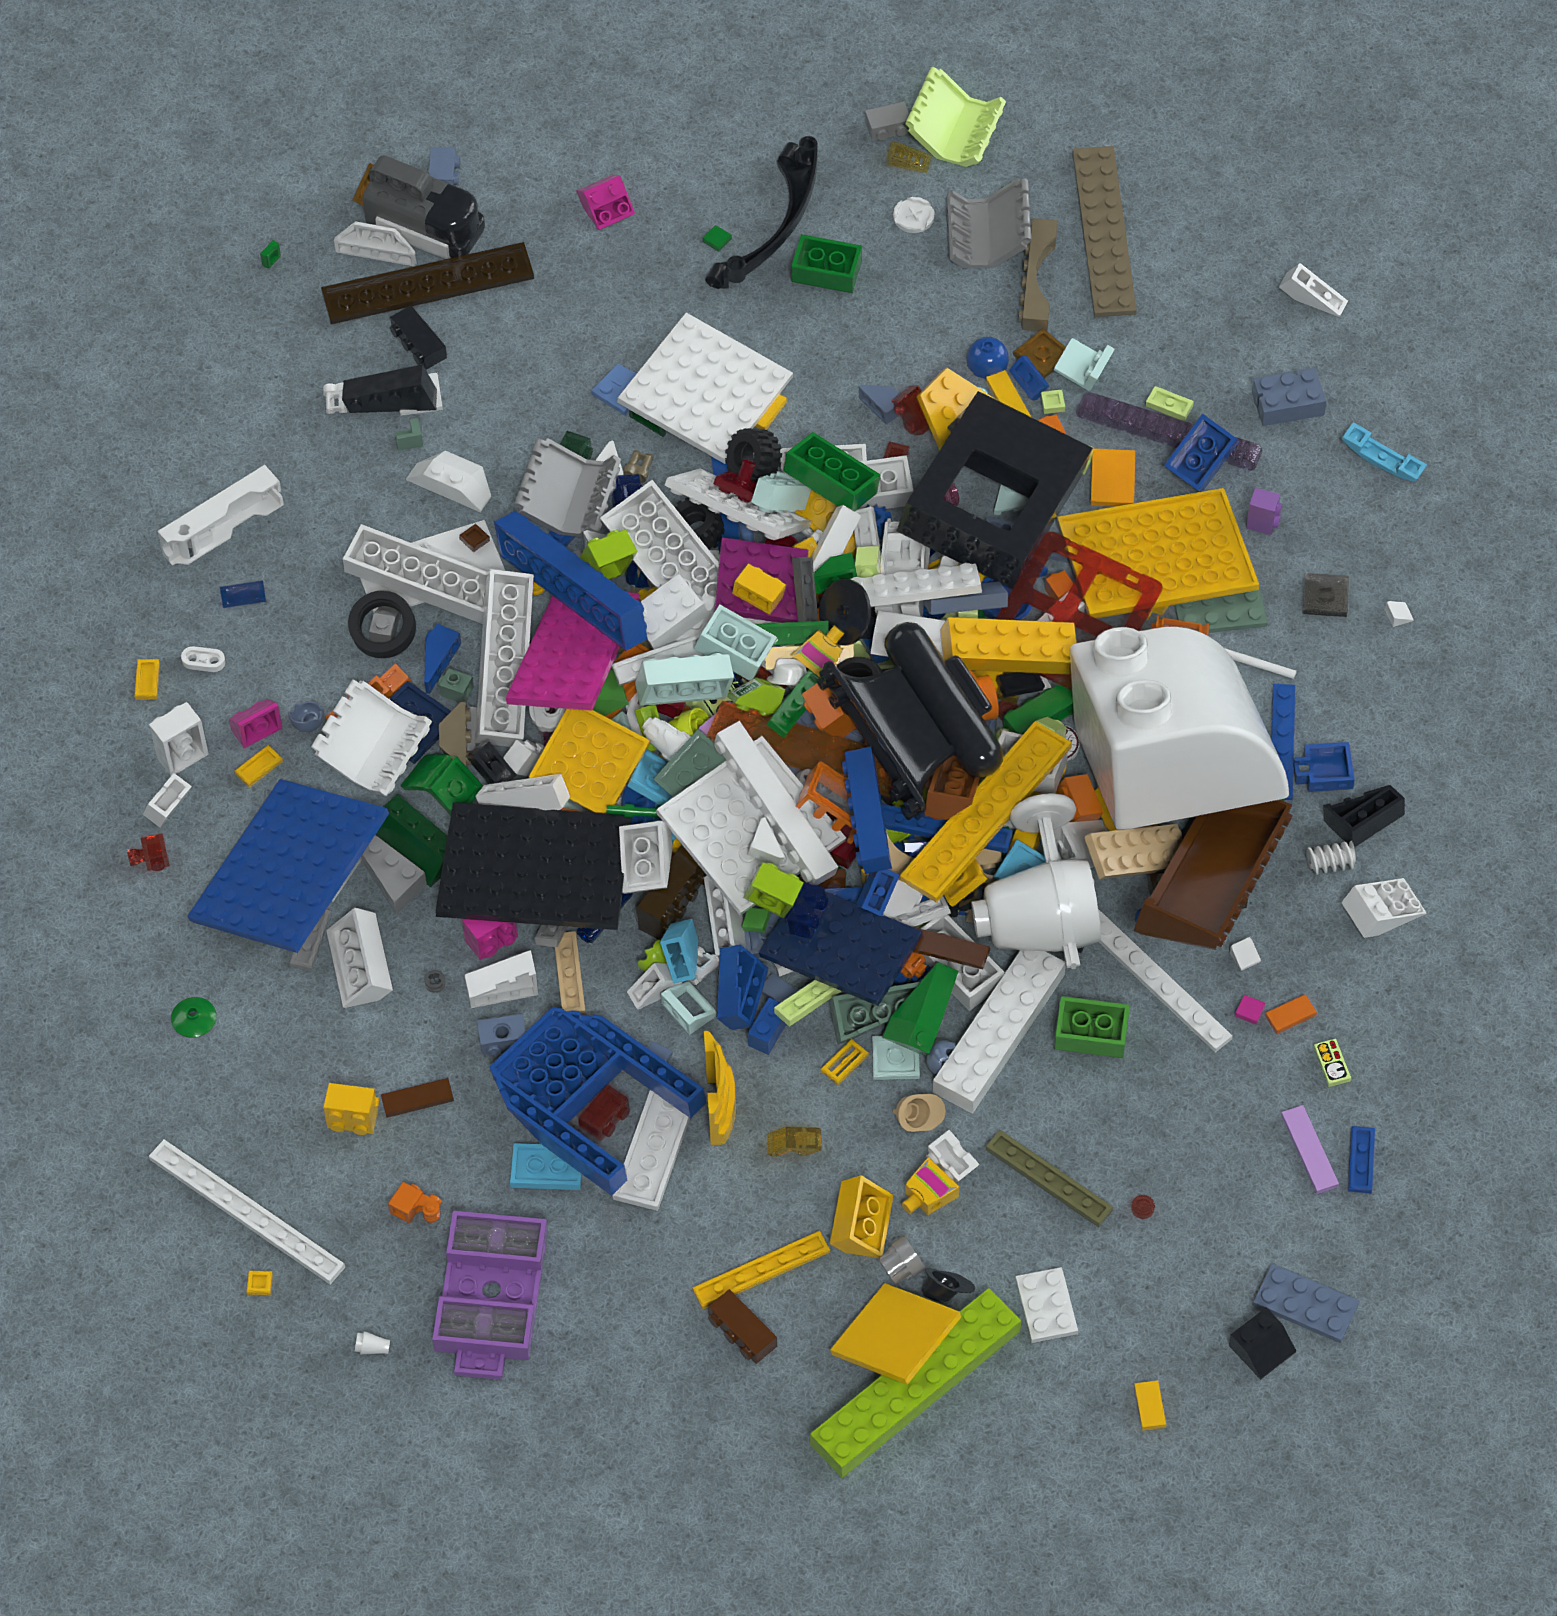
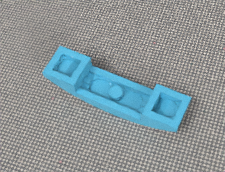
M1354 422L1342 437V440L1355 453L1367 462L1399 478L1417 481L1427 464L1410 454L1405 458L1372 439L1370 431Z

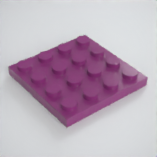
M722 538L714 612L720 604L743 618L779 623L798 622L792 558L808 557V550ZM747 564L760 568L766 574L786 584L783 598L770 615L732 594L735 580Z

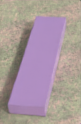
M1304 1106L1281 1112V1117L1316 1194L1338 1188V1180Z

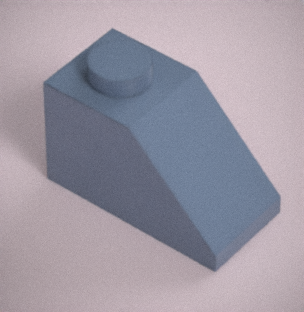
M859 386V399L886 425L906 412V398L893 387Z

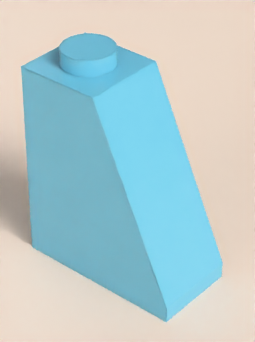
M692 919L671 923L660 941L674 984L696 978L699 939Z

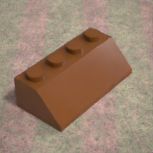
M954 756L946 760L934 772L927 794L925 816L935 820H947L972 805L980 778L967 774Z

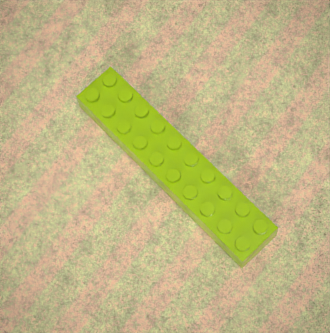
M990 1288L960 1311V1320L908 1385L881 1375L810 1433V1445L841 1478L845 1477L1020 1333L1021 1320Z

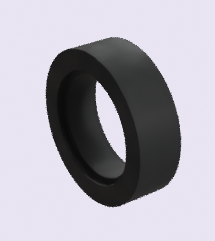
M374 591L364 595L354 604L348 618V629L355 645L361 652L374 658H391L405 651L413 641L416 632V620L409 604L400 595L390 591ZM382 606L396 609L402 615L403 624L399 634L394 639L385 643H374L363 636L362 622L371 610Z

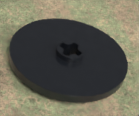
M837 580L826 589L819 606V621H829V631L835 625L844 632V635L837 642L839 645H852L861 639L868 628L871 616L868 594L863 586L854 580Z

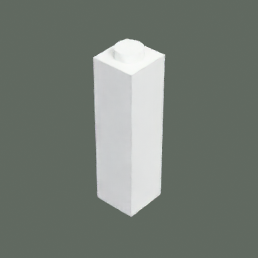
M844 505L836 507L811 556L814 572L830 557L842 555L861 515Z

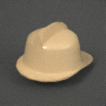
M915 1094L902 1098L898 1102L896 1109H892V1112L896 1115L903 1129L915 1132L934 1129L944 1120L946 1110L944 1102L937 1095Z

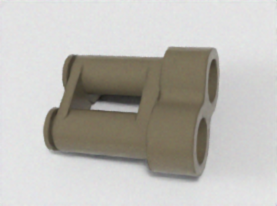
M634 450L629 463L623 469L624 477L645 482L649 475L648 469L654 458L653 455L649 453L643 454L638 450ZM639 460H643L641 466L637 465Z

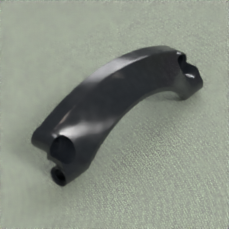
M805 136L801 138L799 145L788 142L778 157L777 165L789 191V205L786 216L777 232L760 248L743 257L736 255L730 257L727 262L714 263L705 278L706 283L710 287L726 289L729 288V281L732 283L743 282L746 275L771 257L795 230L808 206L815 184L818 143L814 137Z

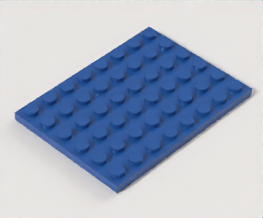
M279 779L188 914V919L196 924L298 953L389 815L387 808Z

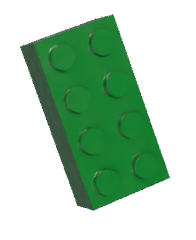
M814 432L786 452L783 472L837 506L844 505L854 512L877 494L881 476Z

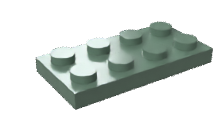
M1260 587L1259 590L1175 605L1177 620L1200 623L1201 626L1209 624V633L1267 627V618Z

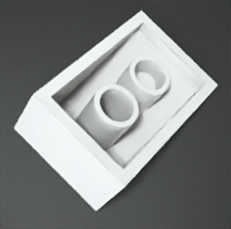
M663 821L620 826L622 873H624L623 893L667 888L672 855V832L667 827V824Z

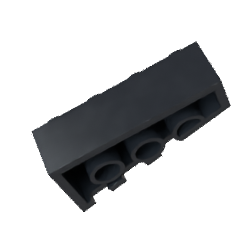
M422 364L344 380L342 401L349 413L400 412V410L431 411L437 410V388Z

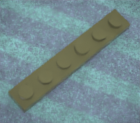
M999 1130L986 1145L987 1152L1097 1227H1100L1113 1211V1206L1003 1131Z

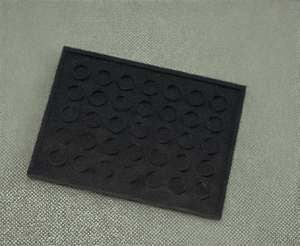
M453 802L436 904V917L618 930L624 873H622L619 827L632 825V818L606 813L542 810L538 808Z

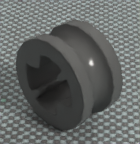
M432 970L425 975L424 980L427 990L434 993L444 989L445 976L441 971ZM439 978V984L435 982V985H432L431 979Z

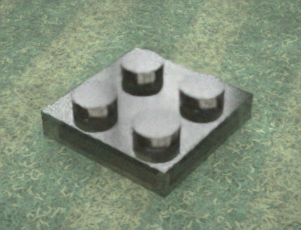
M1305 573L1303 614L1347 617L1349 576Z

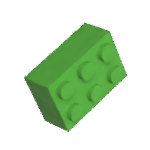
M1061 996L1055 1050L1123 1058L1130 1005Z

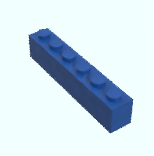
M867 747L845 752L846 761L842 762L844 774L848 775L849 778L845 780L847 793L851 792V797L848 798L850 811L854 810V815L850 816L852 828L857 830V833L853 834L855 847L860 849V852H856L858 866L863 865L865 874L892 869L877 769L872 748Z

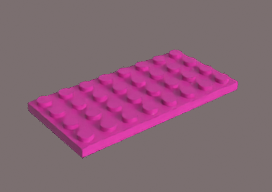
M628 592L631 597L640 601L639 593ZM552 595L506 695L507 704L592 711L620 646Z

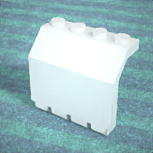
M352 680L344 692L350 698L341 697L333 710L338 717L330 715L321 730L327 735L318 734L311 748L316 751L314 755L348 780L377 795L387 796V794L393 791L398 776L406 770V763L409 758L417 752V745L428 734L432 721L425 716L414 715L399 707L365 681H359L358 683Z

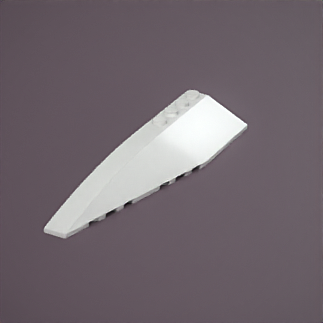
M653 480L600 517V520L610 532L616 529L618 531L627 530L638 551L633 561L656 588H660L677 574H680L700 599L704 593L714 598L716 597L719 562ZM773 645L772 647H787V646H786V645ZM764 660V662H763V664H762V666H761V667H763L765 670H766V660ZM775 669L767 671L773 675ZM786 685L790 689H793L795 687L793 685Z

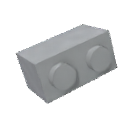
M905 102L865 111V124L872 141H882L888 137L903 136L909 133V127L905 124L909 116Z

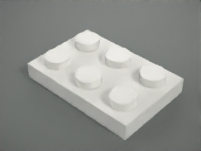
M1062 1267L1016 1276L1015 1280L1031 1343L1078 1334Z

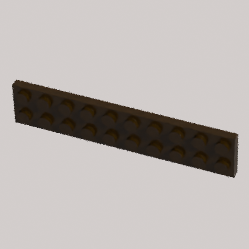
M521 242L321 287L330 324H336L407 308L410 305L416 306L534 279V273L525 244Z

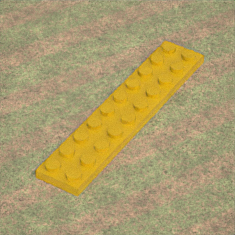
M1035 721L1003 757L1000 768L992 775L986 776L979 784L972 805L952 816L902 872L900 880L937 903L1006 824L1013 807L1027 799L1072 748V742Z

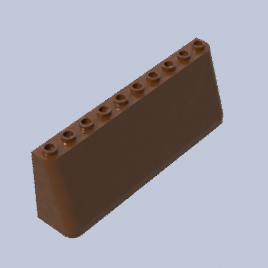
M1280 799L1196 816L1151 897H1147L1143 903L1134 932L1143 936L1216 950L1218 946L1222 948L1228 936L1225 932L1230 934L1235 923L1233 919L1237 920L1242 911L1240 905L1245 906L1250 895L1247 892L1252 893L1257 883L1254 879H1260L1264 870L1262 865L1267 866L1271 857L1269 852L1274 853L1279 842L1276 839L1281 840L1286 829L1285 827H1288L1293 815L1289 814L1292 804Z

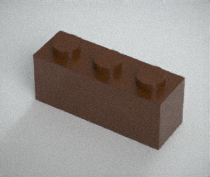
M730 1289L708 1306V1319L715 1328L720 1327L725 1332V1338L731 1344L736 1343L741 1348L740 1352L745 1359H751L757 1364L777 1347V1337Z

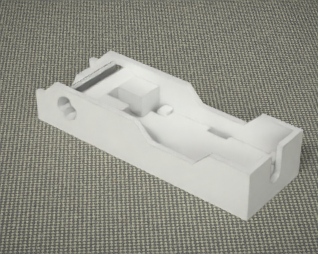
M263 465L158 531L164 557L172 566L175 564L189 565L229 540L233 528L253 515L267 516L284 505L282 495L279 493L281 492L280 481L266 465ZM188 548H192L193 557H190Z
M888 518L884 528L881 574L889 575L900 571L913 572L919 569L928 570L930 548L897 532L899 522H891V518ZM923 600L875 606L876 617L878 610L922 617L924 604Z

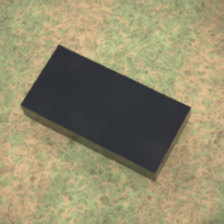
M1015 672L999 675L996 678L1004 698L1043 691L1045 687L1039 673Z

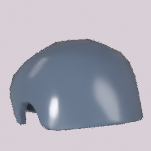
M306 701L300 705L296 704L294 711L288 713L292 725L300 732L316 730L324 719L322 707L315 702Z
M938 1040L933 1043L930 1053L926 1055L927 1066L932 1074H938L942 1068V1062H946L954 1050L955 1043L945 1040Z

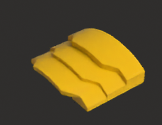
M704 1031L707 1083H716L717 1088L716 1093H708L710 1144L722 1145L728 1140L735 1121V1081L731 1066L726 1062L720 1044L709 1031Z

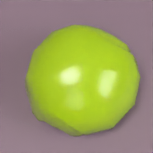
M656 940L653 948L645 950L647 958L638 961L639 969L647 971L654 963L667 964L660 943L661 940Z

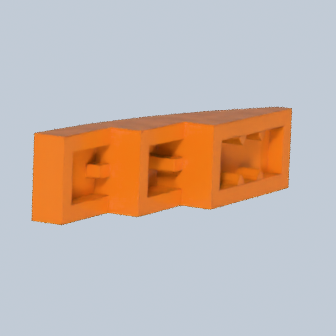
M395 663L380 678L376 675L367 684L390 699L407 681L410 682L412 680ZM332 710V711L326 716V719L328 720V718L330 717V715H332V716H334V717H336V718L338 717V715H336V714L333 712V710Z

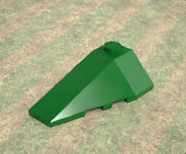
M937 962L901 1006L891 1015L882 1038L923 1056L929 1054L959 971Z

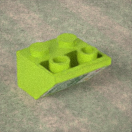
M754 678L729 692L728 698L739 709L749 711L750 708H753L758 714L770 717L781 706L785 689L767 680Z

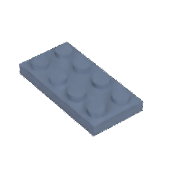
M1272 1263L1256 1295L1253 1306L1262 1310L1267 1307L1278 1317L1341 1343L1360 1301Z

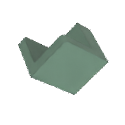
M418 418L410 419L411 429L395 432L398 451L423 446Z

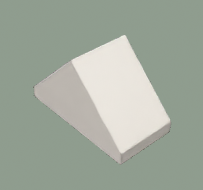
M764 817L760 820L747 855L779 866L782 864L785 856Z

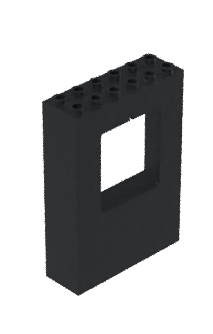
M977 391L908 499L896 531L961 564H976L978 572L1014 589L1081 479L1093 448ZM964 466L1029 498L1010 531H1005L979 517L974 519L973 514L943 499Z

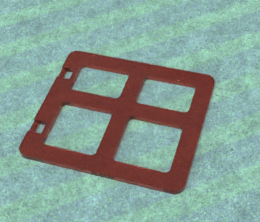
M1047 532L1010 593L1008 607H1002L996 619L1014 620L1022 605L1029 604L1054 617L1052 622L1074 623L1075 627L1097 637L1102 632L1115 627L1080 611L1078 607L1098 574H1103L1141 592L1142 596L1124 626L1140 631L1162 593V584L1152 577L1136 572L1130 567L1086 546H1081L1056 532ZM1067 546L1079 550L1078 553L1075 555L1067 551ZM1052 553H1058L1083 566L1063 601H1058L1033 588ZM1128 574L1138 578V583L1126 579ZM1036 673L1072 690L1071 674Z

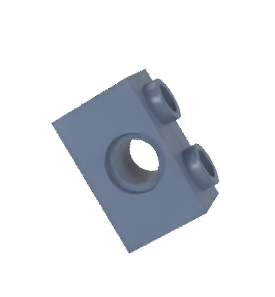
M523 1014L477 1021L482 1055L495 1056L500 1052L507 1051L525 1033ZM501 1035L507 1036L505 1038H498Z

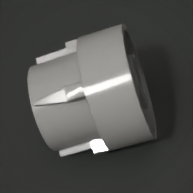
M905 1236L892 1243L888 1251L878 1258L895 1284L906 1278L916 1277L926 1269Z

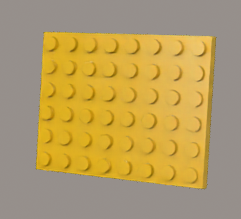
M1224 488L1057 517V525L1083 602L1085 603L1089 620L1259 590L1257 576Z

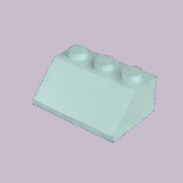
M719 604L701 633L694 649L706 656L714 653L729 654L732 670L750 681L754 679L777 637Z

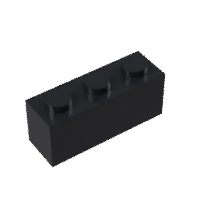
M411 305L390 317L391 333L395 338L399 337L401 339L402 346L406 351H411L418 365L423 364L427 370L447 358L444 343Z

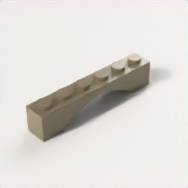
M1036 218L1032 220V227H1030L1031 242L1027 244L1025 255L1029 256V260H1024V272H1027V276H1023L1022 289L1026 290L1025 293H1021L1020 305L1024 306V310H1019V322H1022V330L1040 331L1042 328L1046 331L1048 330L1050 303L1039 289L1036 276L1043 260L1056 247L1058 220Z

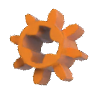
M913 952L900 972L907 978H912L914 975L919 978L927 967L924 964L926 962L925 957L922 954Z

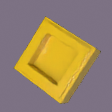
M249 1271L247 1295L271 1296L273 1272Z

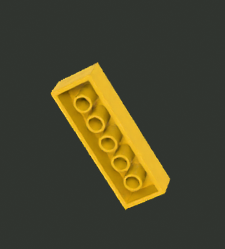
M948 617L940 628L944 660L955 655L959 656L968 670L1071 674L1070 647L1077 643L1074 623Z

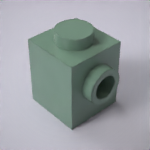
M448 668L445 675H441L438 682L440 695L459 703H466L474 688L473 677Z

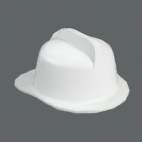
M779 658L776 661L774 674L767 677V681L779 685L796 686L807 673L805 665L797 659Z

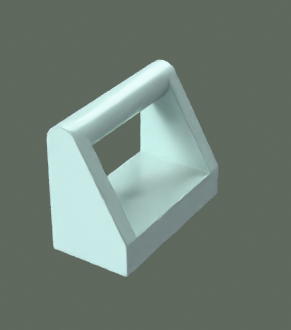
M690 981L668 988L661 993V1004L689 1035L717 1016V1011ZM687 991L705 1013L693 1017L677 998Z

